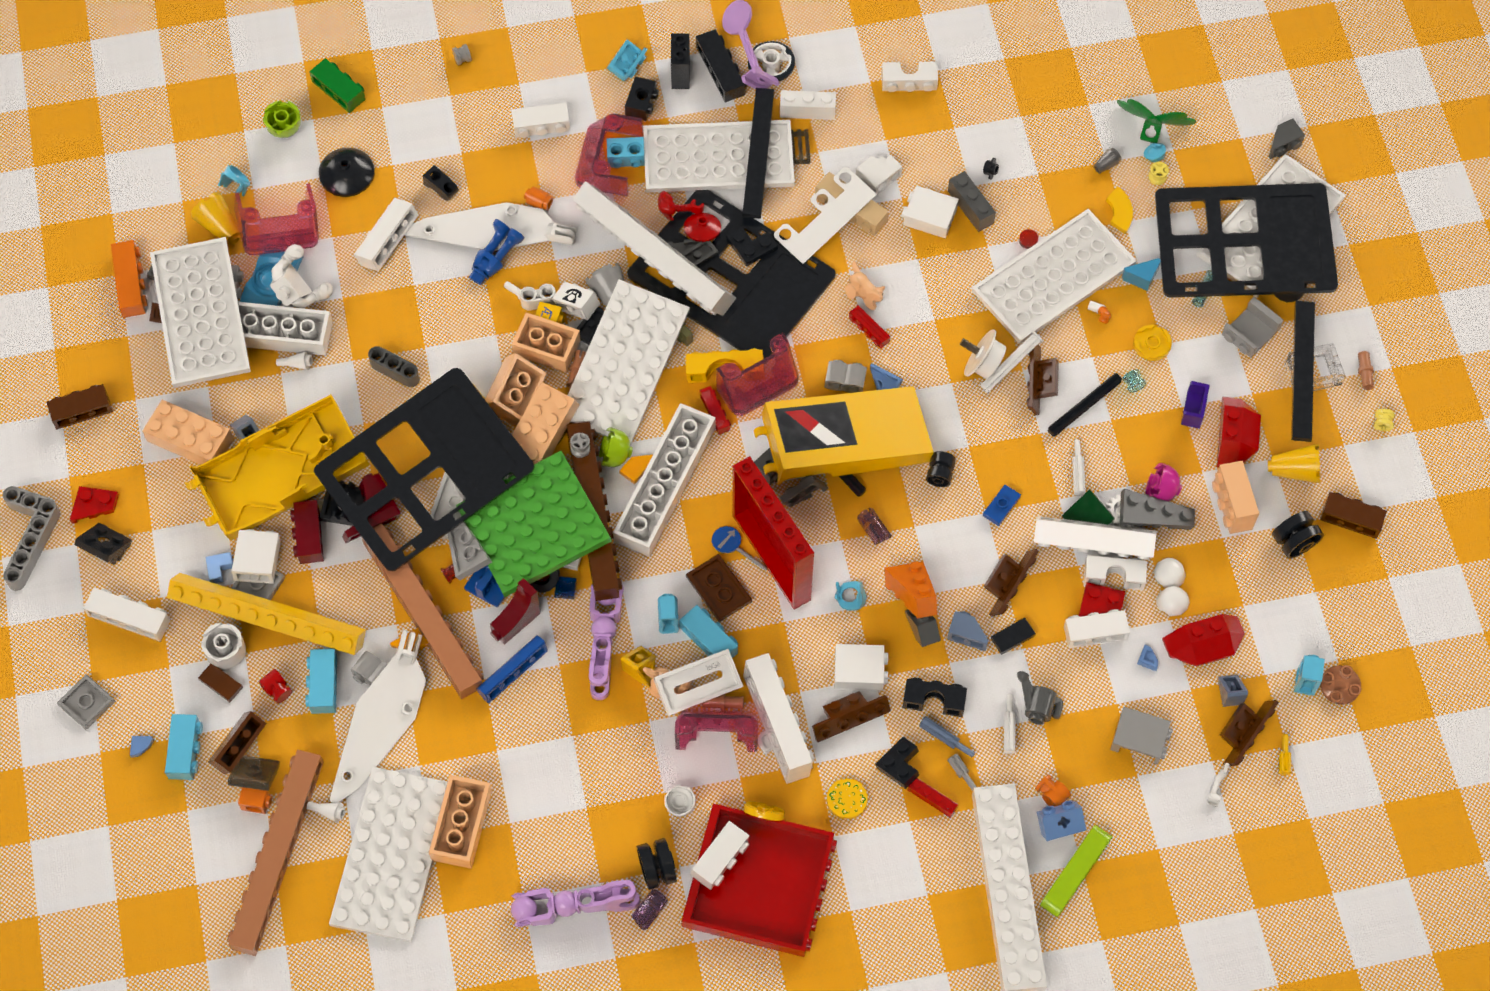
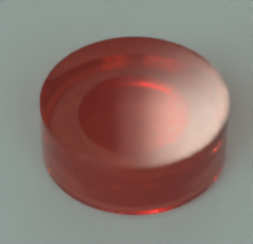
M1027 229L1021 232L1019 243L1023 248L1029 249L1038 242V235L1035 231Z

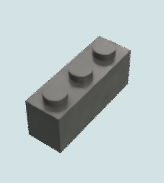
M964 171L949 179V194L959 199L958 206L976 230L980 232L994 224L995 210L967 173Z

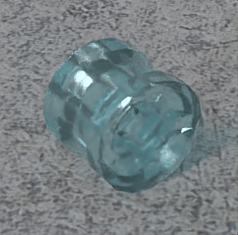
M1139 369L1126 373L1122 378L1124 383L1128 385L1127 389L1130 393L1137 392L1146 385V381L1141 378Z

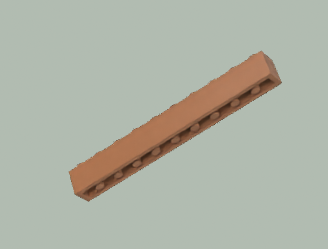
M382 523L373 527L391 552L401 548L399 543L395 544L392 540L394 536L389 528L385 529ZM362 538L364 546L416 628L419 627L420 633L427 639V646L459 697L463 699L476 692V688L482 684L484 678L480 670H475L472 666L473 660L469 653L465 654L462 650L463 644L458 637L455 638L451 633L453 629L448 621L445 622L443 620V613L438 605L434 606L432 603L433 597L429 590L425 591L422 587L423 581L420 576L413 573L411 562L408 561L396 571H388Z
M297 749L296 755L291 757L289 767H291L290 772L285 775L283 780L284 789L282 794H278L276 811L271 814L269 820V831L265 832L262 844L264 845L262 851H259L256 856V868L249 875L248 882L250 885L248 890H245L242 895L241 902L243 904L241 910L236 912L234 930H231L228 935V945L234 951L253 956L257 955L307 812V803L311 800L324 763L321 755Z

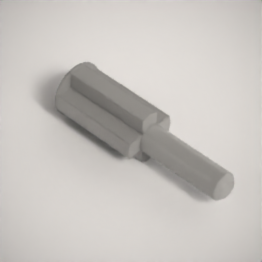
M958 754L951 756L947 761L959 778L963 777L973 791V788L977 786L968 775V768Z

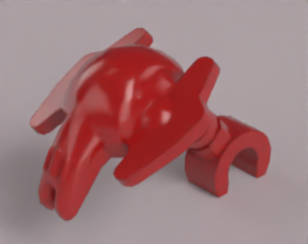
M662 191L658 197L659 211L667 220L674 221L672 215L676 211H691L700 214L704 210V204L696 206L695 199L687 205H675L673 197L665 191Z

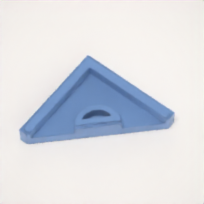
M872 363L870 365V371L877 390L899 388L903 380L902 378Z

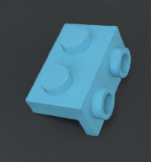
M627 39L609 63L607 69L622 81H625L628 77L632 78L637 72L635 68L637 64L641 65L647 56L644 54L648 49L644 47L641 50Z

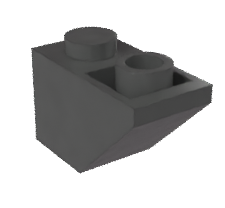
M1290 119L1277 126L1268 156L1270 159L1281 157L1287 151L1296 150L1301 147L1305 134L1294 119Z
M909 609L905 610L915 639L922 647L941 641L937 622L933 616L917 618Z

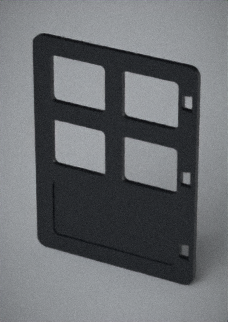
M1323 184L1161 188L1155 192L1162 285L1165 296L1176 298L1332 293L1337 290L1338 278L1327 190ZM1254 200L1258 232L1223 233L1220 201ZM1204 202L1208 233L1200 235H1173L1169 203ZM1259 247L1263 280L1229 281L1227 279L1224 248ZM1208 248L1210 252L1212 281L1177 282L1173 250ZM1304 284H1315V288H1304ZM1256 285V289L1245 290V286ZM1196 287L1197 291L1185 292V288Z
M696 190L685 202L686 205L695 199L696 206H700L703 203L730 221L712 242L718 250V254L697 266L705 273L708 270H713L737 286L732 293L736 299L723 316L720 314H710L686 298L687 293L677 287L669 288L645 272L649 265L644 262L645 259L642 257H638L628 269V278L647 291L690 307L687 315L688 318L739 351L753 348L763 350L765 363L833 282L836 272L832 267L813 255L808 260L817 265L815 269L807 264L808 260L802 264L774 237L775 232L754 218L742 217L743 211L709 190ZM714 201H717L718 203L723 205L722 208L719 209L716 206H714ZM691 211L677 212L673 216L674 221L670 220L658 236L667 243L672 241L673 243H681L684 240H689L679 231L684 226L686 219L694 213ZM740 227H743L745 231L756 238L761 236V230L766 233L769 232L778 245V250L761 258L748 274L740 272L719 258L730 245L726 235ZM779 235L782 240H787L786 238Z
M453 368L318 463L314 468V473L386 570L396 571L531 474L534 470V464L460 368ZM403 422H407L431 454L408 472L401 475L378 447L377 441ZM364 453L387 482V486L363 504L357 506L334 477L333 473L358 454ZM437 468H442L465 497V502L440 520L435 521L411 488ZM512 473L516 478L505 484L503 479ZM397 498L421 527L422 532L395 552H391L370 525L368 518ZM463 509L465 514L455 520L453 515ZM412 545L415 550L405 557L402 551Z

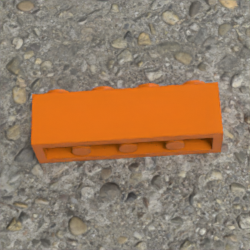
M134 240L112 243L111 251L121 315L123 318L146 314L145 306H148L146 295H143V290H146L144 279H141L140 275L144 272L142 263H139L138 258H141L140 247H136Z

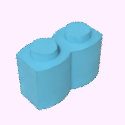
M663 594L658 598V622L661 634L677 633L679 631L678 600L672 594Z

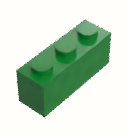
M325 58L309 71L312 82L347 112L351 113L365 101L364 88L359 83L352 81L346 72H341L334 62H329Z

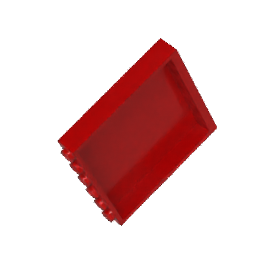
M749 456L732 465V516L795 610L811 601L814 551Z
M713 803L698 860L729 821L749 835V846L743 854L739 852L736 856L737 862L731 870L726 869L723 873L725 877L718 887L714 885L710 890L693 877L681 920L682 927L805 957L806 951L810 952L813 939L809 938L811 931L815 932L818 919L814 918L816 911L820 912L823 899H819L821 891L825 892L827 879H824L825 872H830L832 860L829 859L830 852L834 853L837 845V840H834V833L784 820L762 819L749 815L743 810Z

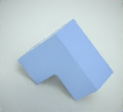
M231 552L206 557L210 582H224L222 570L232 569L233 566Z

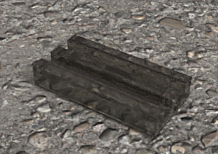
M797 129L796 132L791 130L793 165L810 164L808 129H804V131ZM801 136L805 137L806 159H803ZM794 137L798 138L799 160L795 158Z

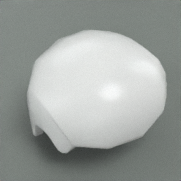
M1165 558L1158 562L1154 569L1155 580L1164 588L1170 586L1179 587L1184 583L1186 577L1184 567L1176 559Z
M1170 586L1158 594L1156 603L1158 609L1167 613L1168 616H1179L1188 609L1190 601L1188 594L1183 589L1177 586Z
M682 785L669 789L664 797L665 807L668 812L678 817L691 813L696 804V797L689 787Z

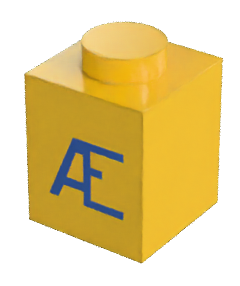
M539 302L535 316L560 324L564 323L565 315L562 314V307Z

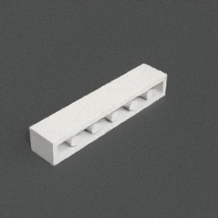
M1038 516L1036 519L1034 543H1038V546L1041 547L1058 545L1059 549L1064 550L1074 547L1078 548V551L1081 552L1098 550L1097 553L1104 555L1114 552L1120 557H1129V554L1137 555L1138 559L1149 560V557H1154L1157 531Z

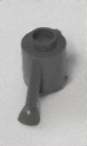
M1024 671L1017 672V678L1022 684L1026 706L1025 715L1029 718L1028 720L1034 724L1043 725L1051 720V716L1054 719H1060L1063 700L1057 697V693L1046 687L1032 686L1028 673Z

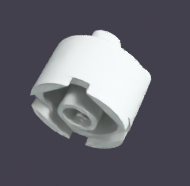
M216 623L204 632L201 647L208 662L212 665L217 666L221 670H226L239 664L245 657V642L240 631L234 625Z

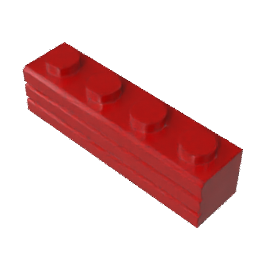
M859 305L849 312L850 321L855 323L858 329L863 331L866 337L871 339L877 347L882 349L890 342V335Z
M711 386L700 390V397L708 414L716 417L715 429L718 435L730 431L731 423L725 417L726 412L721 408V402L719 399L717 400L715 390H712Z
M918 778L907 788V791L916 795L949 818L952 817L958 808L957 803Z

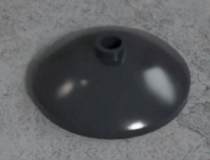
M347 147L334 150L322 160L319 166V179L322 186L329 193L340 197H350L362 193L370 186L375 174L371 158L365 152L356 148Z

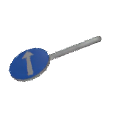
M724 526L714 532L712 544L717 551L728 554L737 550L765 571L767 570L766 566L739 547L741 536L735 528Z

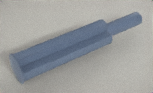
M925 716L922 719L919 727L952 749L956 747L970 757H974L975 752L961 744L958 737Z

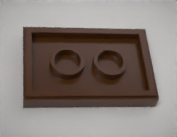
M719 554L686 574V578L718 622L723 621L752 602V598Z

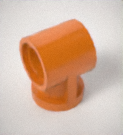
M1050 774L1045 776L1035 787L1038 792L1041 791L1043 793L1042 798L1048 806L1056 807L1062 805L1071 796L1068 788L1060 781L1054 782Z

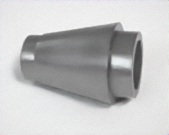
M1107 149L1093 167L1100 174L1118 165L1121 156L1116 149Z

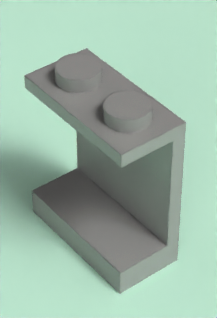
M1253 297L1249 301L1247 309L1231 325L1227 323L1224 326L1222 335L1228 342L1237 346L1243 354H1247L1252 358L1280 330L1283 319Z
M1123 707L1110 750L1119 752L1120 747L1135 751L1154 757V764L1158 765L1160 758L1164 759L1167 752V747H1164L1166 740L1170 741L1173 729L1169 728L1171 721Z

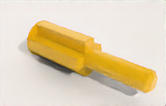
M1288 734L1282 735V752L1279 754L1278 772L1280 775L1291 774V753L1288 752Z

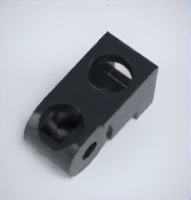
M435 165L423 175V184L433 189L446 201L450 200L459 191L457 185Z

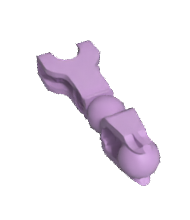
M593 584L591 585L589 610L590 619L593 621L591 633L594 640L589 667L591 696L596 700H604L609 695L612 638L617 630L615 623L621 620L623 585V590H619V598L595 601ZM598 602L604 606H610L615 603V610L610 611L609 614L607 612L600 614L596 610V603ZM602 645L606 646V648L599 649L598 647ZM595 686H604L605 690L602 693H597Z
M630 880L612 881L603 886L586 888L579 892L575 890L574 893L563 890L556 895L551 893L548 888L527 891V893L513 894L512 897L515 900L511 905V914L517 921L514 926L518 928L527 925H550L555 922L557 914L562 917H569L576 911L580 914L581 911L591 913L633 910L639 906L640 897L634 883ZM625 886H627V887H629V888H631V889H622V888L625 887ZM585 897L592 898L591 902L586 905L582 904V900ZM548 899V913L536 916L537 905L534 900ZM634 899V901L630 904L625 903Z

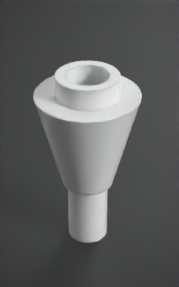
M308 351L288 358L276 359L277 366H290L309 370L313 364L312 355Z
M310 801L307 803V810L316 811L335 823H338L345 816L343 803L318 804Z

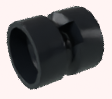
M943 451L934 452L930 459V469L927 472L926 481L936 487L950 486L953 475L952 471H954L956 462L955 456Z

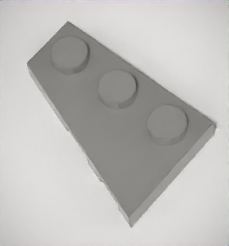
M462 522L447 533L455 577L462 580L492 563L465 522Z

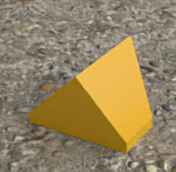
M639 646L622 656V670L647 688H650L651 677L644 673L643 668L647 667L655 670V659L657 656L644 647Z

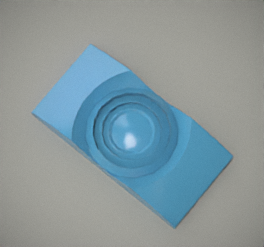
M269 244L266 246L257 260L252 277L245 284L240 302L281 306L282 301L276 297V293L270 287L273 280L271 270L282 259L281 257L286 249ZM304 256L298 260H294L291 263L292 266L296 269V271L298 270Z

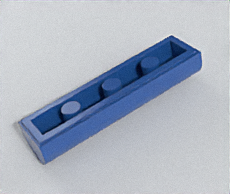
M536 635L476 688L480 696L487 703L494 700L548 652L545 641Z

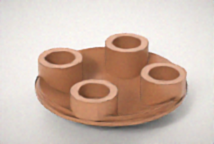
M1333 666L1323 673L1320 687L1323 695L1329 701L1345 705L1353 702L1359 696L1361 682L1350 666Z

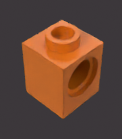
M243 784L238 801L240 809L266 814L267 808H270L272 803V796H270L268 789Z

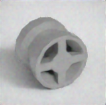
M463 44L460 48H452L458 66L462 62L472 61L467 44Z
M576 433L571 437V453L578 458L587 456L590 452L589 437L584 433Z

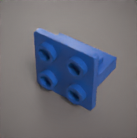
M488 565L474 572L464 586L465 591L495 607H499L505 598Z

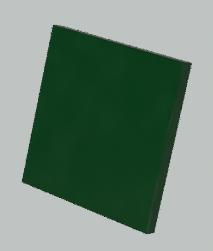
M1091 489L1062 515L1066 520L1109 525L1115 519Z

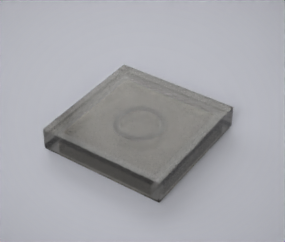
M243 756L232 770L228 778V785L269 791L280 767V761Z

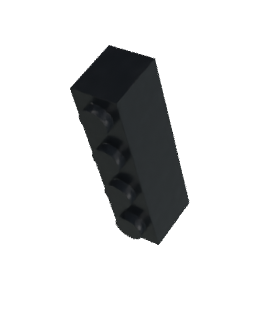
M716 29L696 36V48L726 103L744 96L747 85L743 83L739 75L738 65L732 61L730 50L725 48L722 35H718Z

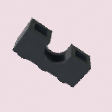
M916 677L907 679L902 708L922 711L924 702L927 699L937 698L943 704V715L963 717L967 688L960 684L946 685L940 681L927 682Z

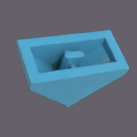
M1160 258L1125 267L1122 274L1123 281L1148 291L1158 272L1161 262Z

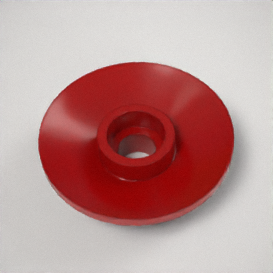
M708 213L693 214L684 222V232L694 241L707 242L715 239L720 234L721 223L718 218Z

